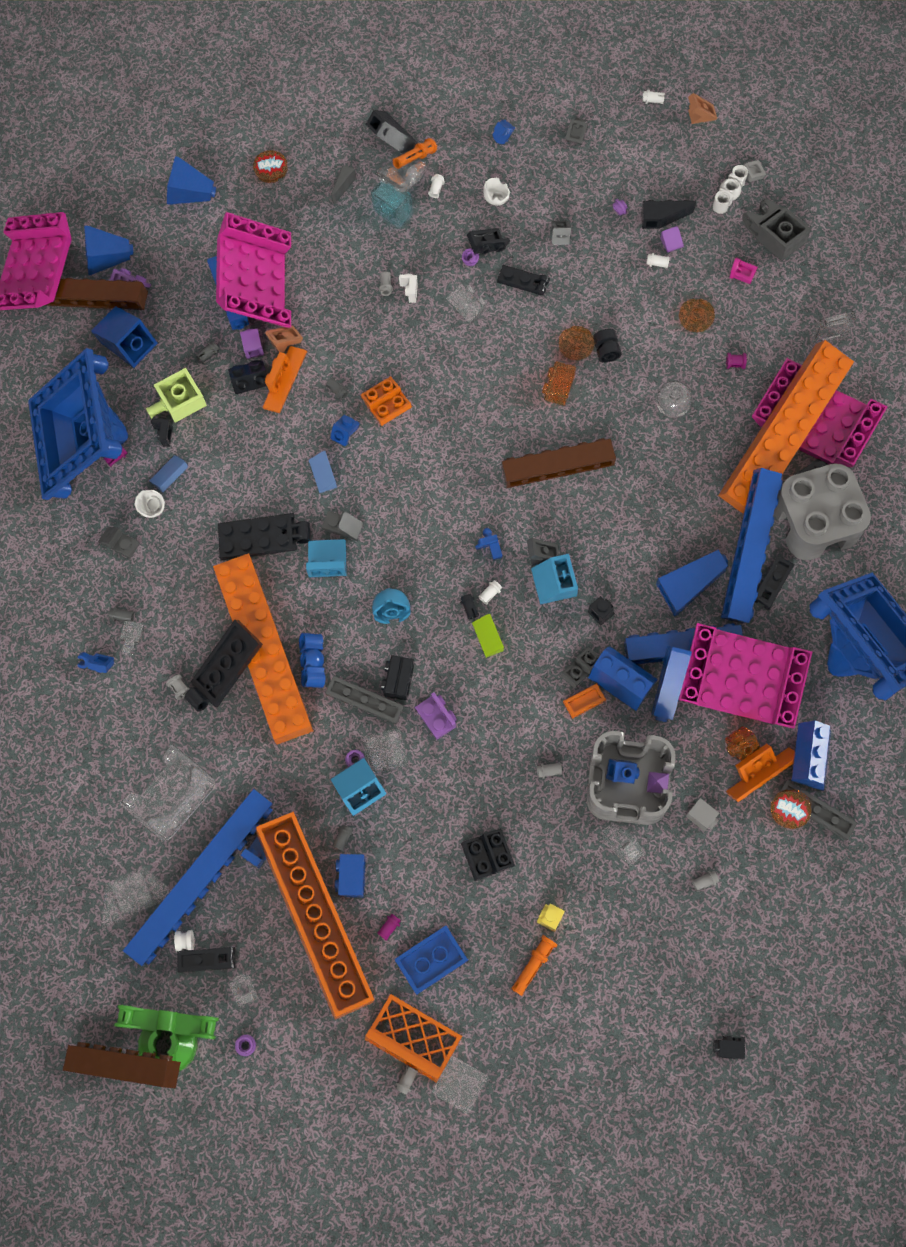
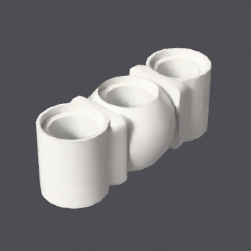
M735 166L728 179H725L720 184L719 192L716 193L713 202V210L716 213H725L732 204V201L740 196L741 188L745 185L748 175V169L745 166Z

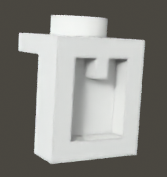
M400 274L399 283L400 286L406 287L405 296H408L409 303H416L417 275Z

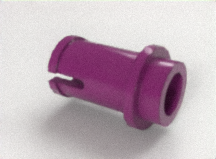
M122 447V453L117 459L105 457L103 459L112 467L121 458H126L125 455L128 453Z
M392 913L390 916L387 915L388 919L377 932L386 941L396 927H400L399 923L401 920Z

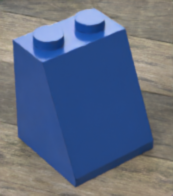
M116 306L91 330L101 344L132 368H135L158 344L139 318Z

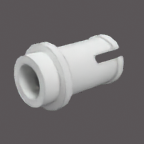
M647 89V91L643 92L642 102L646 104L648 102L663 104L665 93L651 92Z
M435 174L431 178L432 184L428 195L438 198L445 181L442 175Z
M654 253L648 254L646 264L650 265L649 267L653 265L668 268L670 257L654 255Z
M495 580L489 582V586L478 596L486 605L497 593L501 592L502 587Z

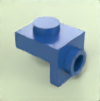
M343 415L333 424L330 439L346 446L349 437L359 428L360 423L351 417Z

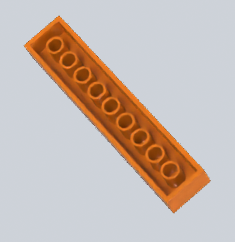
M826 340L815 344L718 495L720 498L744 514L753 471L764 468L783 474L854 361Z
M248 553L213 566L232 622L239 620L263 644L249 663L248 668L275 743L278 745L313 732L250 554Z
M294 812L257 826V837L334 1020L373 1003L375 999Z

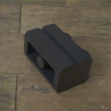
M391 655L390 661H386L385 672L388 673L386 679H383L381 684V690L384 691L385 697L401 700L408 699L415 665L414 659Z

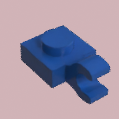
M81 652L78 655L79 659L84 660L78 664V667L82 669L88 667V669L99 673H107L114 664V657L98 653L92 656L85 652Z

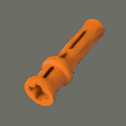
M427 138L423 143L416 144L414 149L393 159L394 167L399 169L418 158L424 159L428 154L435 153L437 151L436 142L432 138Z
M542 935V940L536 950H532L530 961L511 988L521 996L541 965L545 964V962L547 963V957L553 948L558 946L544 935Z

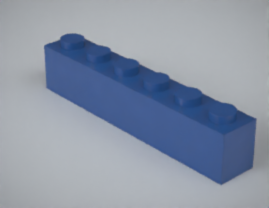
M730 623L724 625V627L716 628L717 630L743 636L741 625ZM695 628L686 629L684 632L671 630L666 632V634L653 632L642 637L631 635L624 642L626 658L638 665L663 662L667 646L690 651Z

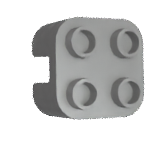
M830 464L789 477L781 487L777 496L778 505L774 509L777 521L787 517L791 528L785 539L787 547L795 557L802 560L819 558L827 546L837 542L841 551L853 547L871 520L870 510L854 473L842 464Z
M609 731L602 734L595 742L590 760L587 806L590 812L602 820L643 825L657 823L663 818L672 802L673 790H669L670 776L675 767V750L668 740L660 736L648 735L645 742L640 743L624 741V732ZM609 759L636 763L640 770L639 778L635 779L634 784L613 782L606 779ZM649 772L669 774L668 790L663 789L661 793L647 792Z

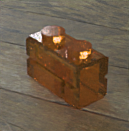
M556 361L554 367L549 368L547 377L550 379L548 383H544L542 393L545 394V401L563 406L566 405L576 374L575 366Z

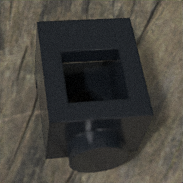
M601 596L589 605L588 613L600 626L615 614L611 602L607 599L604 600Z
M722 1036V1040H714L713 1053H717L716 1058L745 1059V1037H738V1041H735L733 1036Z

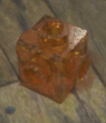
M745 726L740 727L725 738L728 753L741 761L760 748L755 734Z

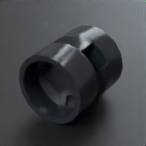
M603 329L594 334L593 340L600 362H612L621 357L622 353L614 329Z

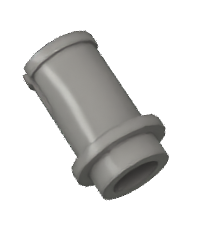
M386 271L380 273L379 291L384 296L390 295L393 291L391 273Z
M560 762L547 765L540 763L539 766H536L538 778L542 777V779H545L547 776L562 775Z
M707 871V874L692 880V884L697 892L711 885L716 886V883L719 882L715 871Z
M406 1066L399 1083H396V1090L405 1095L408 1094V1091L411 1092L410 1087L418 1071Z

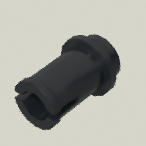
M471 594L462 596L460 604L464 606L467 619L470 620L472 617H478L479 613L474 603L475 598Z

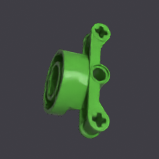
M118 1005V1020L114 1026L142 1029L138 1040L140 1056L143 1055V1052L156 1053L155 1058H159L156 1048L157 1039L164 1031L172 1032V1036H170L172 1045L167 1053H169V1056H173L172 1061L181 1062L179 1072L186 1069L193 1061L197 1051V1037L216 1039L214 1032L219 1018Z

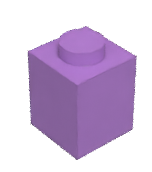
M258 328L240 332L246 358L263 356L264 352Z

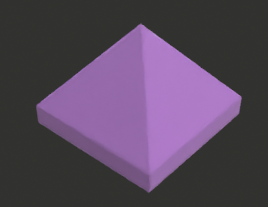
M649 772L647 792L661 793L663 789L668 790L669 774Z

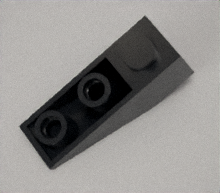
M373 110L365 124L376 136L402 154L414 149L415 145L418 144L386 111Z
M643 201L641 209L642 229H660L694 213L696 201Z

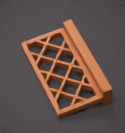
M392 994L388 997L373 1025L365 1035L367 1042L436 1083L462 1038L460 1034ZM391 1001L400 1006L401 1013L389 1015L388 1007ZM411 1013L417 1015L419 1024L407 1026L405 1015ZM402 1016L405 1027L393 1030L391 1019ZM388 1020L391 1031L382 1033L376 1029L379 1022ZM428 1024L434 1025L437 1034L426 1037L423 1026ZM420 1027L423 1038L411 1041L409 1029ZM406 1031L409 1042L398 1043L394 1033ZM449 1034L456 1038L452 1046L443 1047L441 1036ZM438 1037L441 1049L429 1052L427 1040ZM424 1041L427 1053H415L412 1044ZM442 1052L444 1061L441 1067L432 1063L430 1055Z

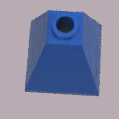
M175 156L167 185V204L210 201L211 197H215L217 187H214V182L184 160Z
M84 226L88 276L130 260V255H134L133 244H129L128 239L90 226Z

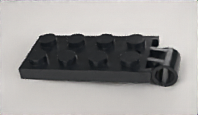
M294 513L218 523L219 558L221 560H228L248 553L251 557L296 551V542L298 544H306L311 541L310 523L307 521L295 523Z
M234 620L191 680V683L196 688L188 690L184 698L198 712L204 710L208 706L209 701L214 707L218 708L263 644L239 620Z

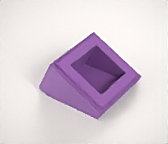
M678 226L661 232L660 239L667 253L684 247Z

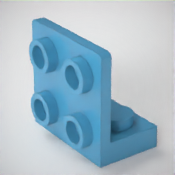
M346 540L309 541L308 563H306L308 576H347Z

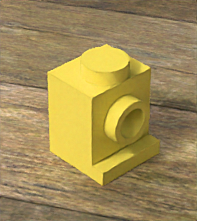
M546 904L537 923L555 932L565 911L552 904Z

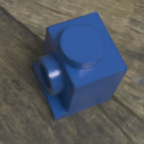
M609 759L606 779L613 782L634 784L635 779L639 778L640 770L636 763Z

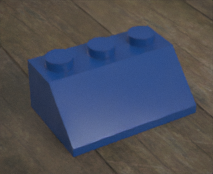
M610 646L604 649L588 677L635 711L638 710L658 680Z
M816 720L798 724L792 781L824 791L831 737L829 725Z

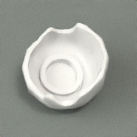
M490 178L485 182L483 194L488 203L500 206L508 201L510 191L507 184H502L499 178Z
M142 490L136 496L134 505L137 512L142 516L153 518L159 516L164 511L165 501L163 496L155 490Z

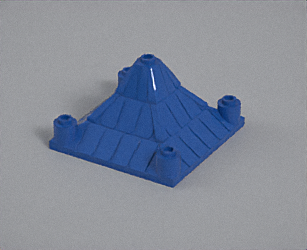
M86 348L28 400L42 499L50 500L52 497L66 499L72 492V487L69 483L100 457L117 459L122 453L121 445L128 439L126 427L116 413L108 406L99 382L96 380V374L102 375L107 371L108 361L105 356L93 354L92 349Z
M872 572L823 590L818 595L819 597L810 603V613L813 617L824 619L828 615L831 617L830 627L833 643H831L827 660L829 672L837 677L859 674L879 679L873 684V694L876 698L888 700L898 691L905 688L906 613Z

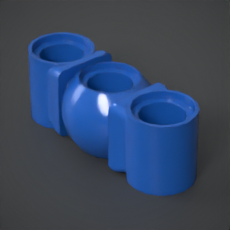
M301 633L299 637L300 653H302L300 664L303 668L301 671V684L303 687L323 688L326 680L323 668L324 656L321 653L323 650V636L314 633Z

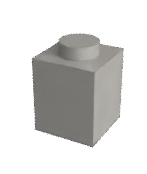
M700 798L686 817L705 832L707 828L712 830L719 820L716 817L719 815V812Z

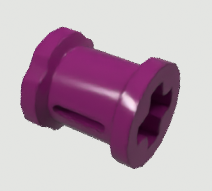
M727 353V369L731 367L746 369V353L742 355Z

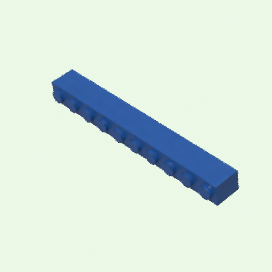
M255 789L251 791L124 948L123 952L141 966L145 964L150 965L157 956L154 954L159 947L163 948L170 940L167 936L171 931L176 932L183 924L181 921L185 914L189 916L195 909V901L198 898L203 899L209 891L208 885L211 882L215 883L222 875L220 870L224 865L228 867L235 859L232 855L236 850L241 851L248 841L245 839L250 833L254 835L261 819H267L272 813L273 809L271 807L273 804Z

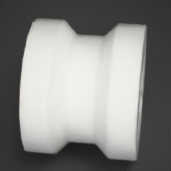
M188 930L186 933L181 931L175 932L174 944L176 952L183 949L194 950L193 930Z

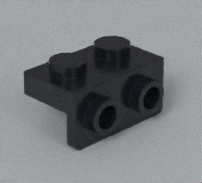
M499 228L469 231L467 234L474 254H487L492 251L501 252L506 249L510 242L509 238H502Z
M263 359L253 360L244 365H235L228 369L235 394L267 386L265 383L267 372Z

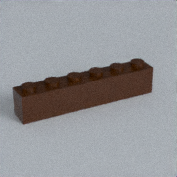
M66 278L60 279L54 301L46 304V306L113 309L116 306L120 309L144 310L148 290L142 282L137 280L108 281L105 279Z
M601 438L591 443L582 442L577 446H563L558 450H544L539 454H526L520 458H507L505 461H502V472L506 488L615 466L616 456L611 438Z
M77 1042V1046L68 1045L63 1071L176 1089L181 1062L172 1061L173 1056L160 1054L159 1058H155L156 1053L143 1052V1055L140 1056L138 1055L139 1051L126 1049V1053H122L123 1048L110 1047L108 1051L104 1045L94 1044L93 1048H89L90 1043Z

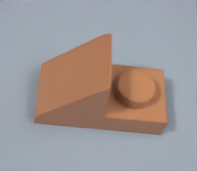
M694 93L688 96L690 102L688 112L692 124L717 120L713 104Z
M293 325L290 328L282 327L268 330L265 333L275 349L284 353L287 346L299 344L303 339Z

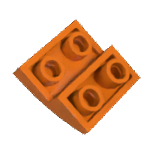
M391 376L360 394L381 426L412 408L410 401L401 392L399 385Z

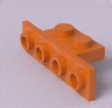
M290 346L287 354L279 352L277 358L273 360L272 369L265 379L269 394L263 409L276 413L281 412L307 354V350Z
M766 743L735 765L742 780L726 791L727 794L737 802L746 798L787 767L793 765L795 751L788 747L775 756L772 747Z

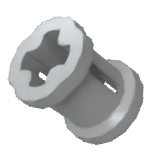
M180 674L173 676L166 683L167 687H170L175 693L177 700L183 699L187 691L190 690L182 681Z

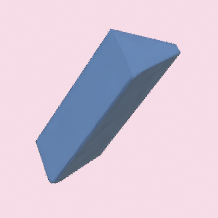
M323 451L309 459L319 493L337 488L326 452Z
M174 455L149 482L163 493L188 468V465L184 460Z

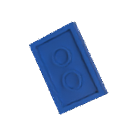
M444 926L394 959L416 995L468 962L467 957L447 926Z

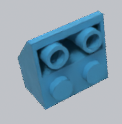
M569 554L549 558L531 568L540 604L577 596L578 586Z
M364 757L330 779L353 816L387 794Z

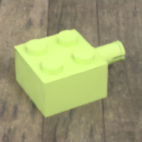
M184 368L154 384L160 401L146 408L151 419L164 411L169 412L176 423L207 405L188 370Z

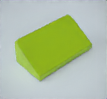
M490 614L472 623L486 658L504 651V646Z

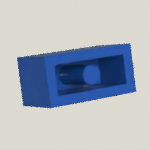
M340 854V860H336V872H339V880H335V892H338L339 897L364 898L365 855Z

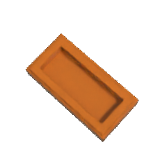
M596 683L564 700L563 704L573 719L606 701V698Z

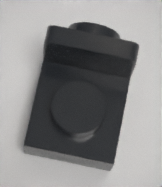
M163 417L151 419L153 428L158 429L157 439L160 440L162 446L170 447L173 426L169 419Z

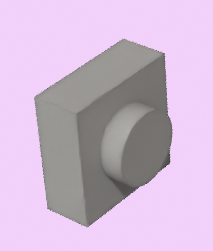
M759 160L743 165L748 169L747 179L749 182L763 179L766 175Z

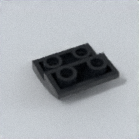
M501 829L484 833L479 837L461 843L474 881L515 866Z

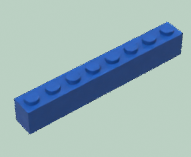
M764 468L753 471L721 618L738 623H750V620L753 618V604L758 596L757 586L762 578L761 568L766 560V546L770 542L769 532L774 523V509L778 505V491L783 483L781 480L782 473Z

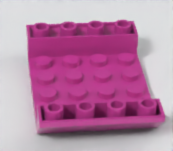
M64 212L8 217L3 233L12 240L0 279V310L38 308L53 302L72 240L66 214Z
M225 213L217 237L216 302L223 310L287 328L291 327V310L285 309V254L291 248V232L235 214Z
M788 358L785 360L752 415V418L761 428L801 368V364ZM836 390L798 450L829 465L842 464L846 467H854L888 406L873 399H870L866 405Z
M696 623L690 648L692 654L679 700L795 729L812 651L796 647L789 648Z

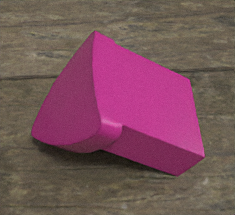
M735 258L729 278H735L751 284L758 267L741 261L742 259Z

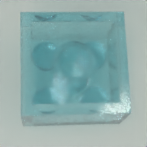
M384 177L371 190L373 211L398 229H401L413 216L412 196L407 190H402L393 180H388Z

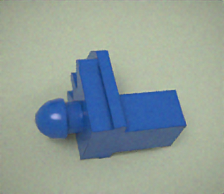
M502 119L494 128L495 131L492 134L494 140L499 144H505L508 142L515 127L507 120Z
M485 528L483 530L485 538L478 540V545L475 546L476 550L489 547L493 560L502 558L497 535H492V531L489 528Z

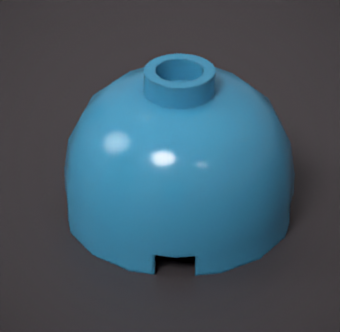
M387 588L378 593L372 603L374 619L383 624H389L390 619L399 618V622L407 619L411 613L407 596L402 591Z

